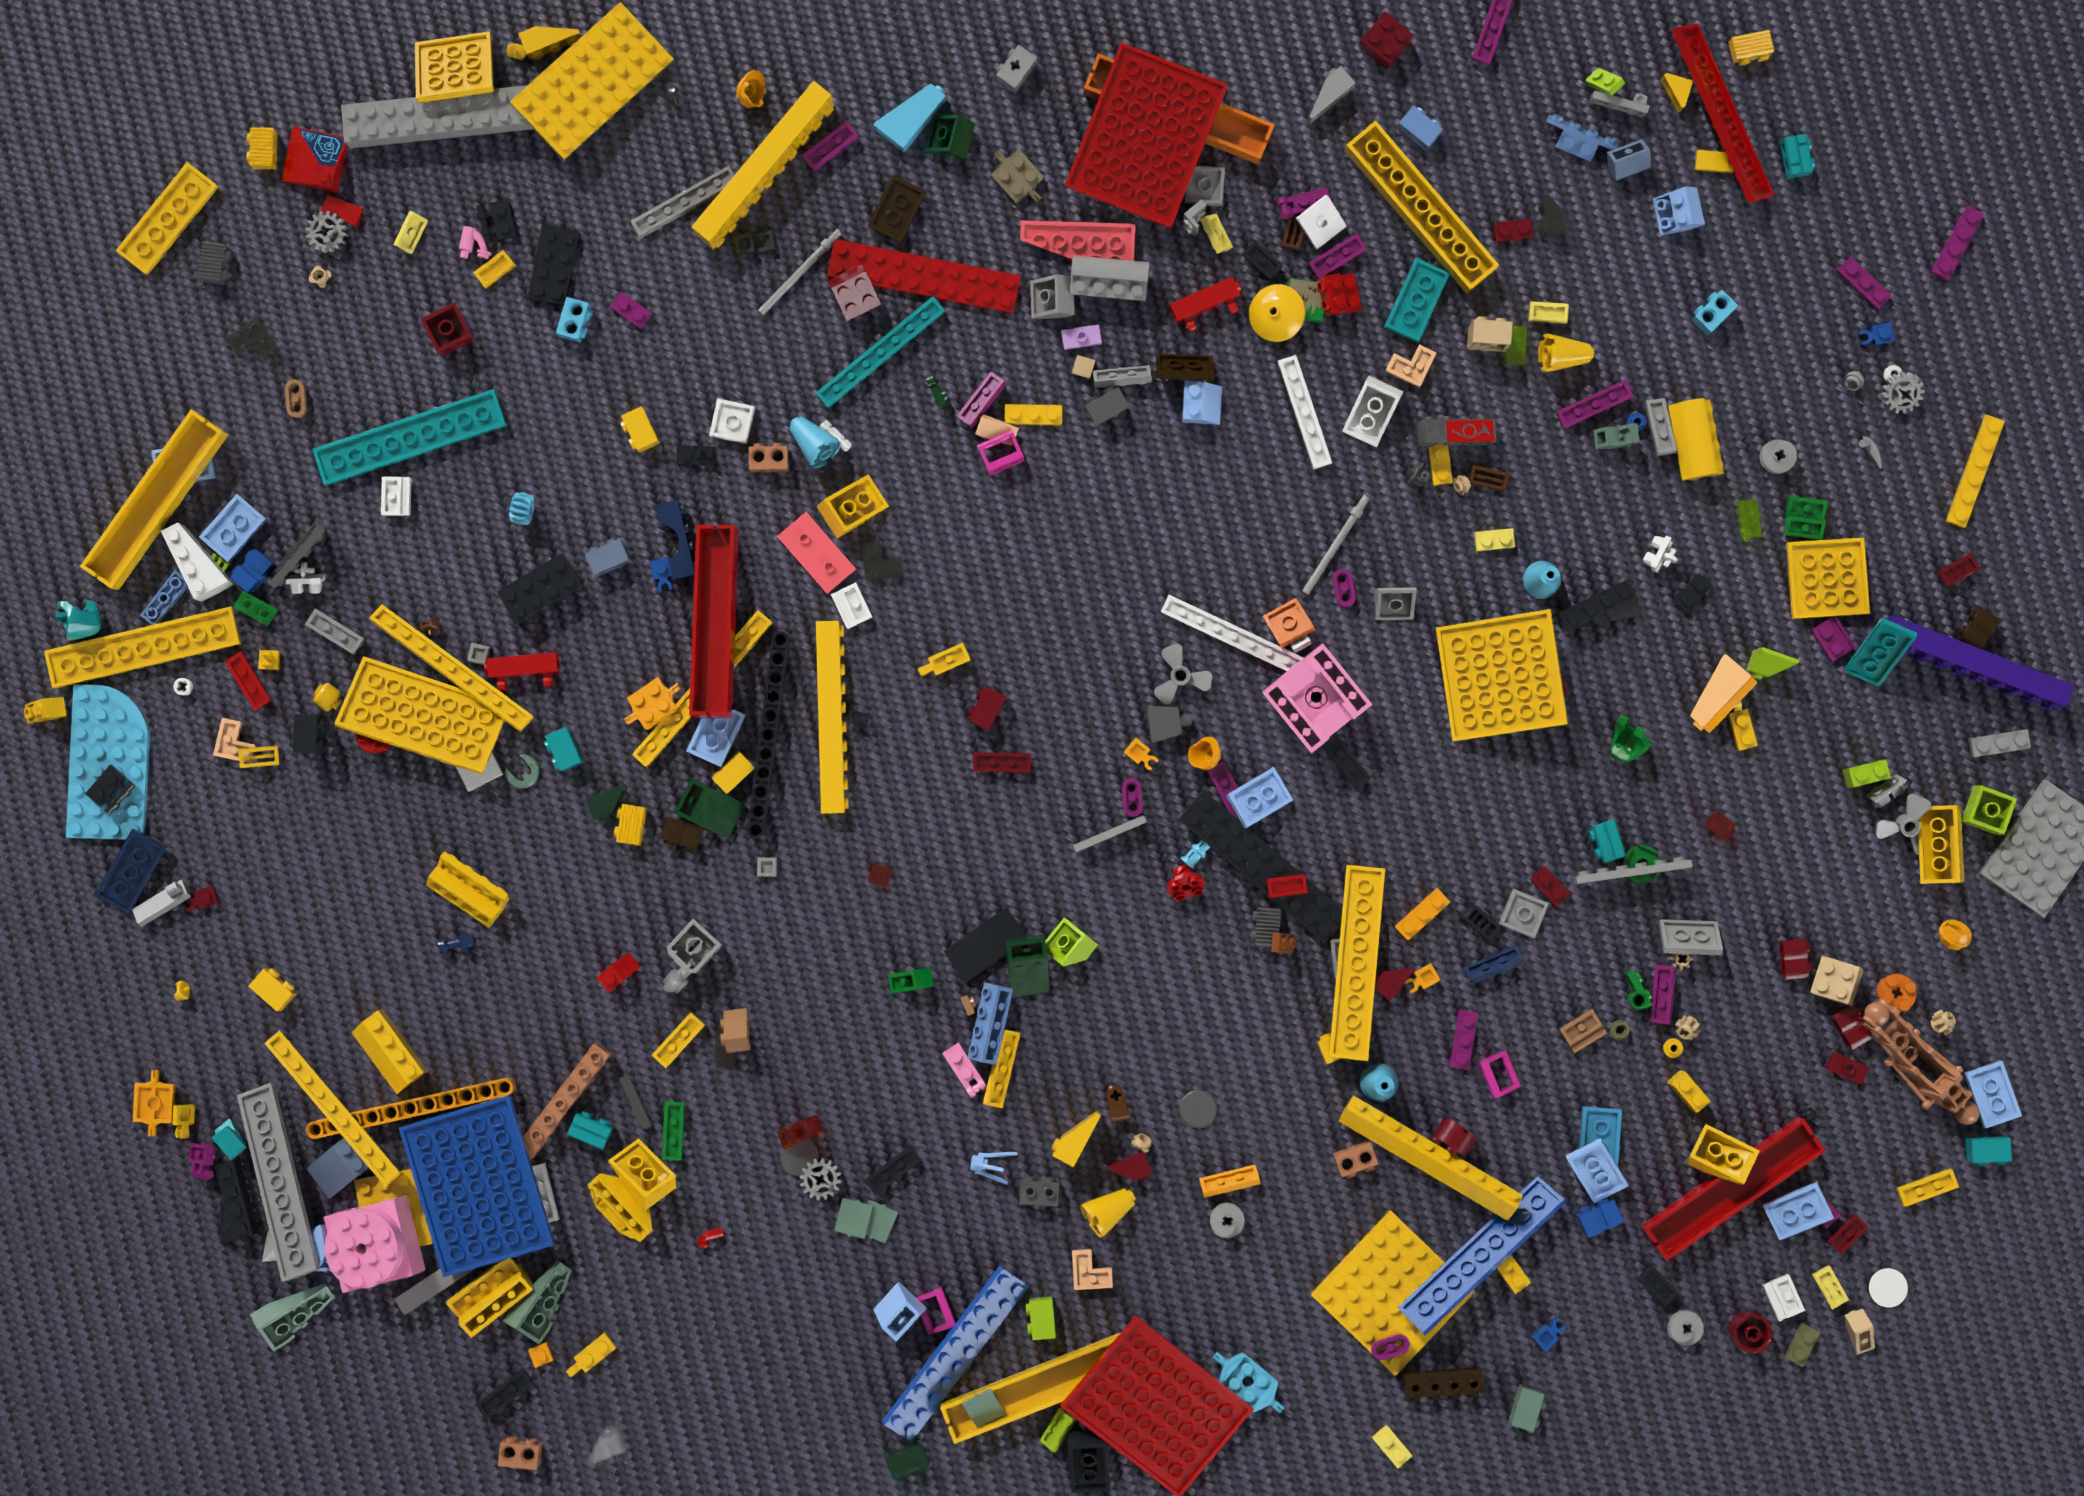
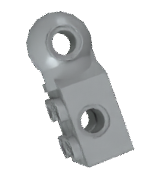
M692 919L667 946L668 954L681 968L679 970L674 968L663 980L665 985L662 991L678 994L688 984L689 981L686 978L691 973H698L723 946L696 919Z

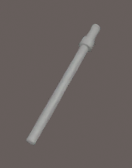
M836 229L827 239L825 238L820 243L821 246L758 311L764 315L826 251L833 247L832 244L842 235V232Z
M1363 495L1357 506L1353 507L1350 517L1302 592L1309 595L1356 520L1362 516V511L1370 500L1369 497Z

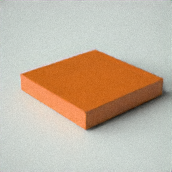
M1296 598L1263 616L1265 623L1281 648L1315 631V627Z

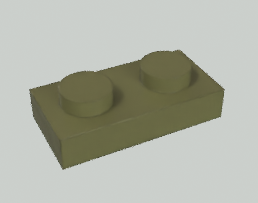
M1801 1322L1784 1357L1803 1367L1821 1332Z

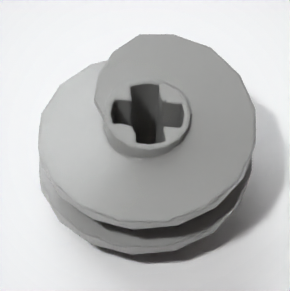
M1772 440L1761 449L1759 455L1760 463L1768 472L1782 474L1790 470L1797 460L1795 446L1785 440ZM1779 453V458L1781 459L1777 460V456L1775 454Z
M1233 1203L1219 1204L1211 1212V1228L1220 1237H1234L1244 1227L1245 1219L1243 1212ZM1225 1216L1227 1218L1232 1217V1219H1230L1231 1223L1229 1225L1227 1223H1222L1224 1222L1223 1218Z
M1680 1310L1674 1313L1669 1319L1667 1326L1668 1334L1673 1341L1680 1345L1688 1346L1700 1340L1704 1330L1701 1318L1689 1310ZM1684 1324L1687 1325V1328H1688L1687 1331H1684V1328H1683V1325H1684Z

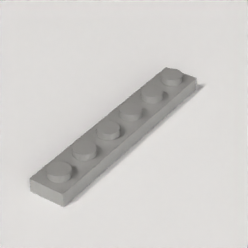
M1685 857L1673 858L1674 862L1666 863L1665 859L1654 861L1655 865L1647 866V862L1635 864L1636 868L1628 869V865L1616 866L1615 871H1609V868L1597 869V873L1590 874L1589 870L1578 872V876L1573 877L1574 884L1691 868L1692 861L1685 860Z

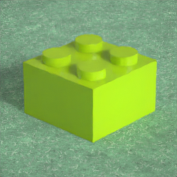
M1982 785L1973 786L1962 816V822L1994 835H2005L2017 798Z

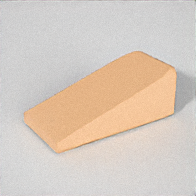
M983 414L975 434L983 438L992 439L1012 430L1016 438L1019 428ZM1012 439L1002 442L1004 444L1013 446Z

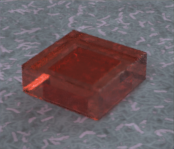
M873 863L868 882L887 887L892 869Z

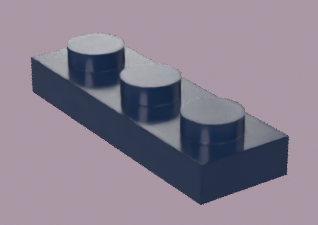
M1516 945L1463 968L1470 983L1474 985L1525 963V960Z

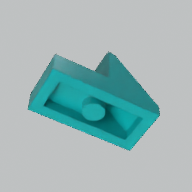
M230 1118L214 1130L216 1134L212 1137L229 1159H234L247 1148L235 1122Z

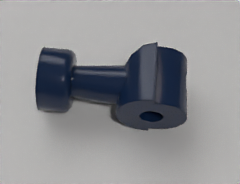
M466 933L460 934L457 939L447 941L445 938L438 940L441 955L449 953V949L454 948L469 950L470 947L476 944V937Z

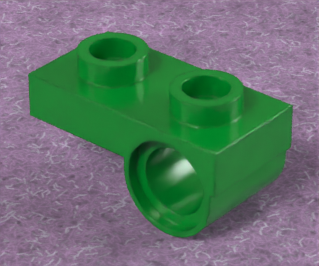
M244 590L233 606L269 626L278 610Z
M1634 970L1625 972L1624 976L1633 991L1627 997L1628 1005L1634 1009H1644L1651 1006L1650 1000H1652V996L1647 989L1644 990L1640 974L1638 972L1635 973ZM1636 995H1639L1642 999L1641 1004L1638 1006L1633 1002Z

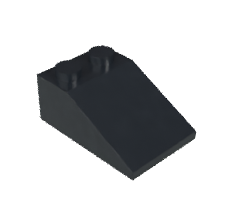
M1091 1430L1069 1431L1068 1454L1072 1493L1110 1492L1108 1443Z

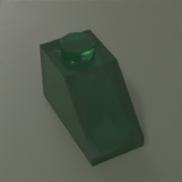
M624 785L586 798L593 820L604 822L611 819L610 815L615 814L626 791Z

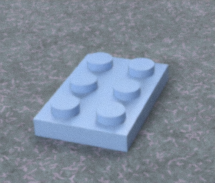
M236 494L199 538L230 563L267 519L240 495Z
M732 709V719L714 718L712 716L711 718H701L687 748V752L722 767L746 715Z
M1274 767L1226 795L1244 828L1251 826L1293 801Z
M1997 1061L1964 1073L1969 1089L1973 1093V1101L1978 1106L1983 1128H1989L2022 1116L2003 1061Z
M1601 1138L1566 1155L1567 1161L1594 1203L1629 1186Z
M1817 1182L1763 1203L1765 1212L1779 1240L1834 1219V1215Z

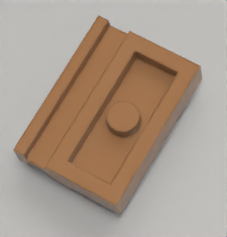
M1593 1009L1588 1010L1559 1028L1573 1053L1578 1052L1607 1034Z

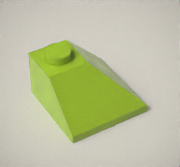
M1761 647L1752 651L1746 672L1750 673L1753 678L1761 680L1798 664L1799 660Z
M1066 918L1062 919L1045 941L1046 952L1063 967L1087 960L1098 946L1096 942Z

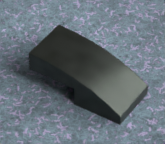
M773 230L734 236L737 256L777 250Z

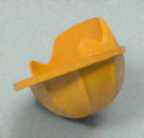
M758 70L749 71L736 86V97L746 108L760 107L764 104L763 97L766 93L765 77Z
M1214 737L1202 738L1198 743L1191 746L1188 751L1189 763L1203 771L1216 767L1221 759V750Z
M1949 919L1943 922L1939 928L1940 942L1947 949L1957 951L1970 945L1972 933L1962 922Z

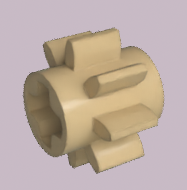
M1672 954L1671 957H1668L1672 961L1671 966H1678V971H1682L1683 966L1690 968L1688 963L1694 960L1688 954ZM1678 955H1682V956H1683V957H1682L1683 962H1678V960H1679Z
M1941 1009L1932 1016L1931 1026L1937 1033L1943 1032L1944 1035H1947L1955 1028L1956 1019L1951 1012L1944 1013Z
M1683 1016L1675 1024L1678 1027L1676 1033L1682 1039L1692 1040L1693 1037H1697L1700 1033V1030L1697 1029L1700 1024L1693 1017Z

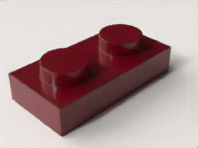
M1531 218L1493 223L1495 243L1533 239L1534 237Z
M1545 866L1540 868L1530 878L1555 907H1558L1571 895Z
M1853 1213L1826 1240L1842 1255L1869 1227Z

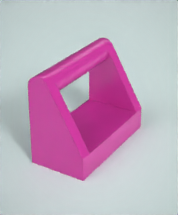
M1012 430L977 445L990 476L1025 461ZM1012 439L1017 452L989 463L984 450Z
M1507 1050L1477 1061L1493 1098L1496 1099L1521 1087ZM1499 1058L1502 1059L1512 1083L1511 1086L1501 1090L1489 1063Z
M943 1287L916 1297L924 1305L923 1300L936 1296L947 1322L933 1328L927 1310H925L921 1314V1319L928 1335L949 1329L956 1324V1319Z

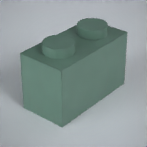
M1519 1384L1508 1422L1512 1426L1534 1432V1429L1538 1428L1540 1423V1409H1543L1546 1403L1545 1394L1542 1391Z

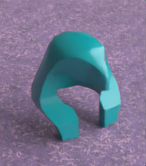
M85 600L86 606L83 611L76 609L67 601L57 602L56 609H64L65 612H56V621H60L64 626L67 641L82 639L99 632L101 628V615L93 601Z

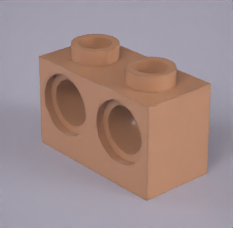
M763 443L753 444V447H749L750 472H789L788 447L784 446V443H773V446H765ZM758 453L764 454V459L761 462H756L754 459ZM776 453L784 455L783 459L779 462L774 461Z
M1365 1141L1332 1153L1340 1176H1345L1346 1179L1356 1176V1172L1364 1170V1172L1375 1169V1165H1378L1370 1141ZM1364 1152L1370 1155V1159L1367 1162H1361L1360 1156ZM1345 1159H1350L1352 1162L1351 1167L1348 1169L1342 1167V1162Z
M506 1437V1439L500 1442L498 1466L537 1470L540 1467L542 1443L532 1438L521 1441L517 1437ZM507 1447H512L515 1450L514 1456L507 1453ZM526 1449L533 1450V1458L526 1455Z

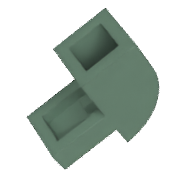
M1631 423L1619 427H1604L1594 430L1595 449L1622 448L1639 443L1638 424Z

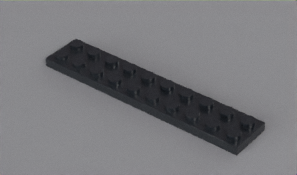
M1204 790L1199 793L1178 818L1181 823L1267 896L1266 879L1301 874L1249 828H1244L1235 816ZM1307 878L1308 893L1271 898L1324 944L1341 925L1342 908Z

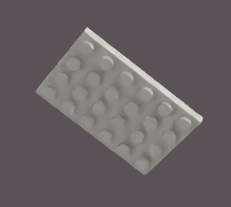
M2046 779L2042 780L1979 874L2037 915L2045 918L2084 861V806Z

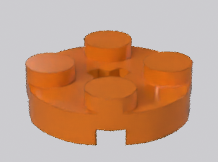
M1890 974L1881 979L1877 985L1876 996L1878 1000L1886 1001L1900 1012L1909 1010L1916 1000V985L1905 975ZM1899 988L1901 995L1895 999L1892 990Z

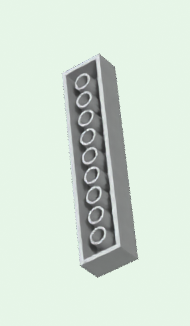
M528 85L494 89V92L423 103H418L416 97L341 105L344 143L350 148L531 130L533 128L510 104V101Z

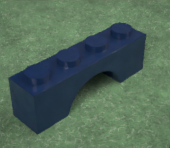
M676 500L655 505L659 524L662 527L673 529L679 538L678 552L668 561L672 579L676 582L693 578L695 574V560H693L692 553L695 552L693 542H689L688 534L691 533L689 524L684 522L683 516H686L684 504L681 505Z

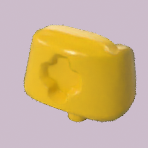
M509 44L507 46L506 52L508 57L524 60L526 51L522 45Z
M178 981L175 984L177 991L174 997L177 1001L186 1000L190 995V986L185 981Z

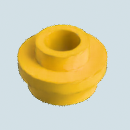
M1671 1038L1664 1043L1663 1051L1668 1057L1676 1058L1682 1054L1683 1045L1679 1040ZM1672 1045L1677 1047L1675 1052H1672L1670 1049Z

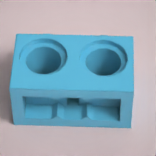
M1723 290L1718 294L1714 291L1706 299L1708 303L1704 307L1700 305L1693 312L1695 316L1691 321L1707 336L1738 307ZM1716 301H1721L1724 305V308H1718L1716 305ZM1703 314L1709 315L1710 322L1704 321Z
M566 297L556 334L561 338L581 343L582 338L585 339L587 334V320L590 321L593 313L590 304ZM581 307L583 309L582 313L577 316L574 315V310ZM571 326H577V331L575 333H568V330Z

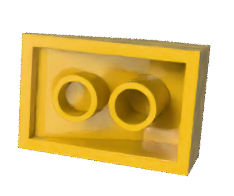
M869 474L825 498L817 506L837 539L889 507Z
M1095 1111L1064 1133L1060 1139L1056 1138L1051 1147L1053 1157L1074 1167L1101 1117V1113Z
M1705 1124L1686 1164L1704 1173L1744 1185L1760 1151Z
M639 1138L608 1160V1163L631 1195L645 1210L676 1188V1175Z

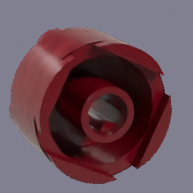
M1444 1116L1431 1139L1463 1159L1478 1137L1455 1121Z
M1749 1310L1742 1311L1736 1314L1728 1324L1729 1337L1733 1344L1748 1353H1760L1769 1347L1772 1327L1759 1314Z

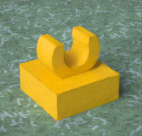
M259 650L258 669L280 670L281 651Z

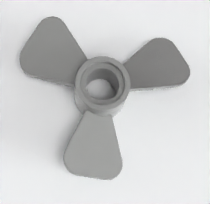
M1174 644L1162 650V657L1173 669L1170 675L1171 680L1156 687L1154 690L1155 696L1163 704H1170L1177 687L1184 686L1187 682L1202 691L1210 689L1212 682L1211 672L1190 673L1186 667L1182 666L1181 645ZM1177 671L1184 672L1186 675L1185 680L1178 681L1175 678V673Z
M1909 794L1907 796L1906 814L1900 815L1895 822L1888 820L1878 821L1876 824V837L1883 839L1894 833L1901 832L1903 835L1910 837L1913 850L1919 855L1918 833L1920 831V823L1917 820L1931 808L1930 801L1919 795ZM1911 822L1910 827L1905 829L1906 823Z

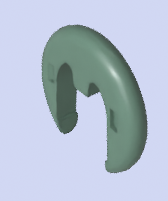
M519 754L530 766L531 774L529 775L525 772L522 775L524 780L520 781L505 767V776L512 786L523 789L532 786L537 781L539 766L533 757Z

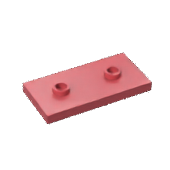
M807 512L777 536L827 595L856 570Z

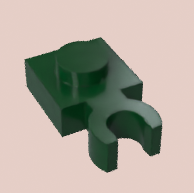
M933 376L926 378V383L940 410L946 408V401H948L944 390L940 392Z

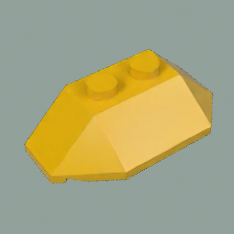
M599 1173L588 1184L594 1205L620 1234L641 1242L653 1231L650 1208L645 1210L631 1195L619 1177Z

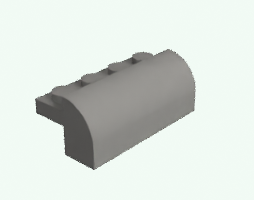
M1073 255L1070 294L1146 301L1149 262Z

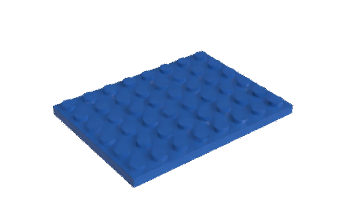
M511 1094L399 1128L443 1278L555 1245Z

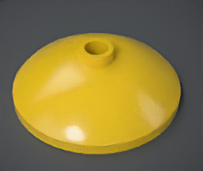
M1282 284L1267 286L1260 290L1251 302L1249 309L1250 324L1253 330L1265 340L1271 342L1288 340L1298 333L1304 323L1305 305L1299 293L1293 288ZM1273 308H1276V309H1277L1276 314L1272 315V314H1271L1272 309H1273Z

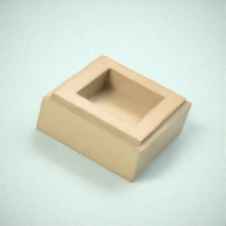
M1077 355L1072 374L1090 379L1095 360Z

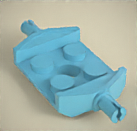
M1218 1351L1213 1355L1212 1358L1221 1364L1222 1367L1219 1381L1250 1404L1254 1409L1253 1413L1268 1405L1273 1407L1278 1413L1282 1412L1281 1409L1283 1410L1284 1406L1275 1400L1278 1381L1243 1352L1230 1359L1224 1358ZM1244 1377H1252L1253 1384L1251 1386L1243 1385L1242 1380Z

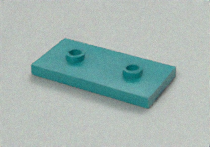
M1415 258L1384 328L1419 343L1450 273Z
M1881 617L1845 666L1844 672L1880 687L1917 638V633Z

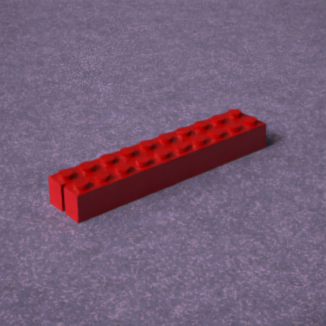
M696 525L689 715L693 718H711L712 716L714 718L732 719L739 529L735 525H717V528L714 525Z
M1796 1117L1753 1147L1760 1152L1744 1185L1712 1175L1644 1222L1640 1227L1647 1238L1653 1242L1652 1245L1660 1257L1668 1261L1826 1150L1818 1138L1812 1135L1813 1131L1804 1118Z

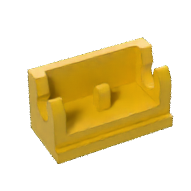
M739 751L712 776V779L728 794L755 767Z

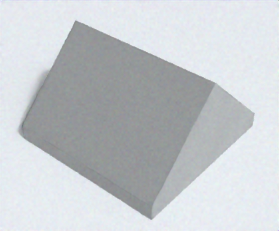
M1377 588L1374 591L1375 620H1414L1416 588Z

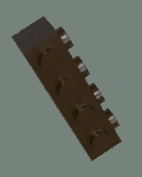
M1479 1366L1402 1371L1404 1396L1409 1398L1410 1401H1419L1421 1397H1428L1430 1400L1440 1399V1396L1459 1398L1460 1395L1467 1394V1397H1478L1479 1394L1484 1393L1483 1372Z

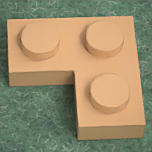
M1419 345L1411 361L1393 354L1385 372L1420 388L1436 352Z
M222 718L214 756L239 761L237 749L257 747V745L239 741L243 722ZM245 752L243 756L255 755V752ZM254 759L244 760V762L253 763Z
M1091 1249L1072 1250L1074 1290L1113 1288L1112 1267L1092 1268Z

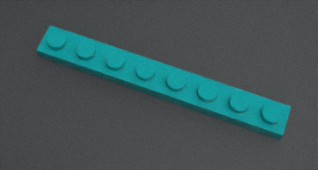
M931 297L818 390L816 395L827 408H830L945 313L943 307L934 297Z

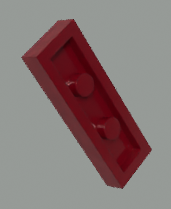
M973 752V772L1031 773V753Z

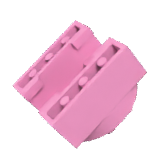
M1323 643L1262 691L1311 753L1329 740L1332 734L1352 718L1355 719L1372 705ZM1312 692L1321 693L1322 698L1319 702L1311 700Z
M407 1194L376 1204L339 1211L324 1217L327 1229L325 1256L329 1268L339 1279L342 1293L374 1287L381 1283L410 1277L426 1270Z

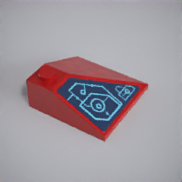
M293 126L281 182L337 193L348 148L344 143V137Z

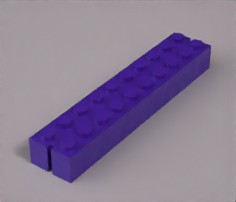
M1894 615L1884 618L1917 633V638L1904 655L1911 654L1918 661L1932 662L1933 666L1939 669H1944L1945 667L1957 676H1962L1963 674L1968 676L1972 682H1984L1988 688L1994 690L2002 689L2006 695L2023 697L2022 700L2027 703L2034 704L2036 702L2041 704L2040 707L2045 710L2052 711V709H2059V707H2067L2075 686L2071 683Z

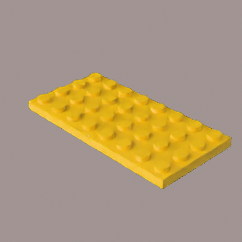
M620 2L510 101V104L548 145L565 160L674 59Z
M363 656L334 724L335 727L483 775L505 720L463 689Z

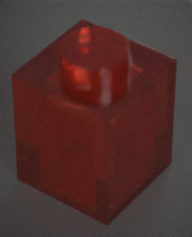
M1713 811L1702 827L1719 840H1726V838L1730 839L1734 834L1736 824L1719 811Z

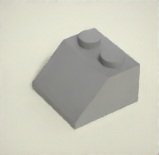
M1056 274L1030 281L1032 319L1063 318L1074 315V295L1070 294V276Z

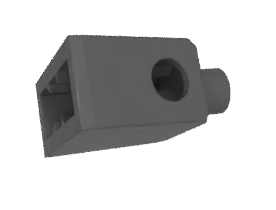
M1147 706L1151 743L1179 736L1182 734L1181 727L1192 725L1191 714L1179 715L1178 707Z

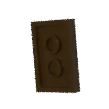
M892 175L867 225L868 228L902 244L927 192Z
M1156 353V379L1165 381L1170 379L1181 381L1198 380L1200 382L1213 381V356Z

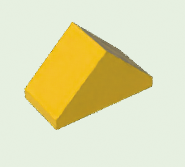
M1666 73L1660 81L1679 113L1686 106L1693 81Z

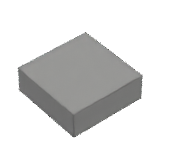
M471 643L467 661L484 665L487 663V658H489L491 647Z
M757 857V877H777V858Z

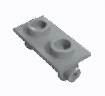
M1897 774L1891 776L1882 785L1872 789L1866 797L1873 801L1872 805L1875 809H1881L1891 801L1888 796L1889 794L1895 799L1906 791L1908 786L1905 782L1907 780Z

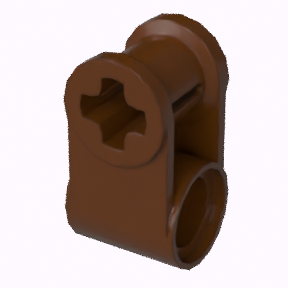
M1117 1085L1110 1086L1106 1091L1111 1123L1131 1120L1122 1088ZM1114 1090L1120 1093L1119 1095H1117V1099H1114L1113 1096H1110L1113 1094Z

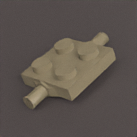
M1019 149L1007 158L1000 150L997 151L998 155L995 152L993 156L1001 164L991 174L994 180L1016 204L1026 196H1030L1035 203H1038V199L1041 200L1042 197L1035 189L1044 179V176Z

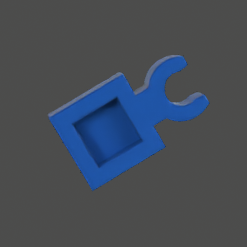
M1891 322L1871 326V332L1862 330L1858 333V336H1866V341H1862L1860 343L1861 346H1865L1873 341L1874 346L1895 341Z
M669 557L650 561L653 580L660 581L657 586L660 593L663 592L662 586L664 584H668L670 591L673 590L672 583L668 581V578L672 577L668 562L670 560Z
M1557 1317L1550 1321V1326L1543 1324L1531 1336L1532 1340L1543 1352H1547L1559 1340L1556 1334L1566 1329L1565 1325H1561L1559 1328L1556 1327V1323L1560 1320Z

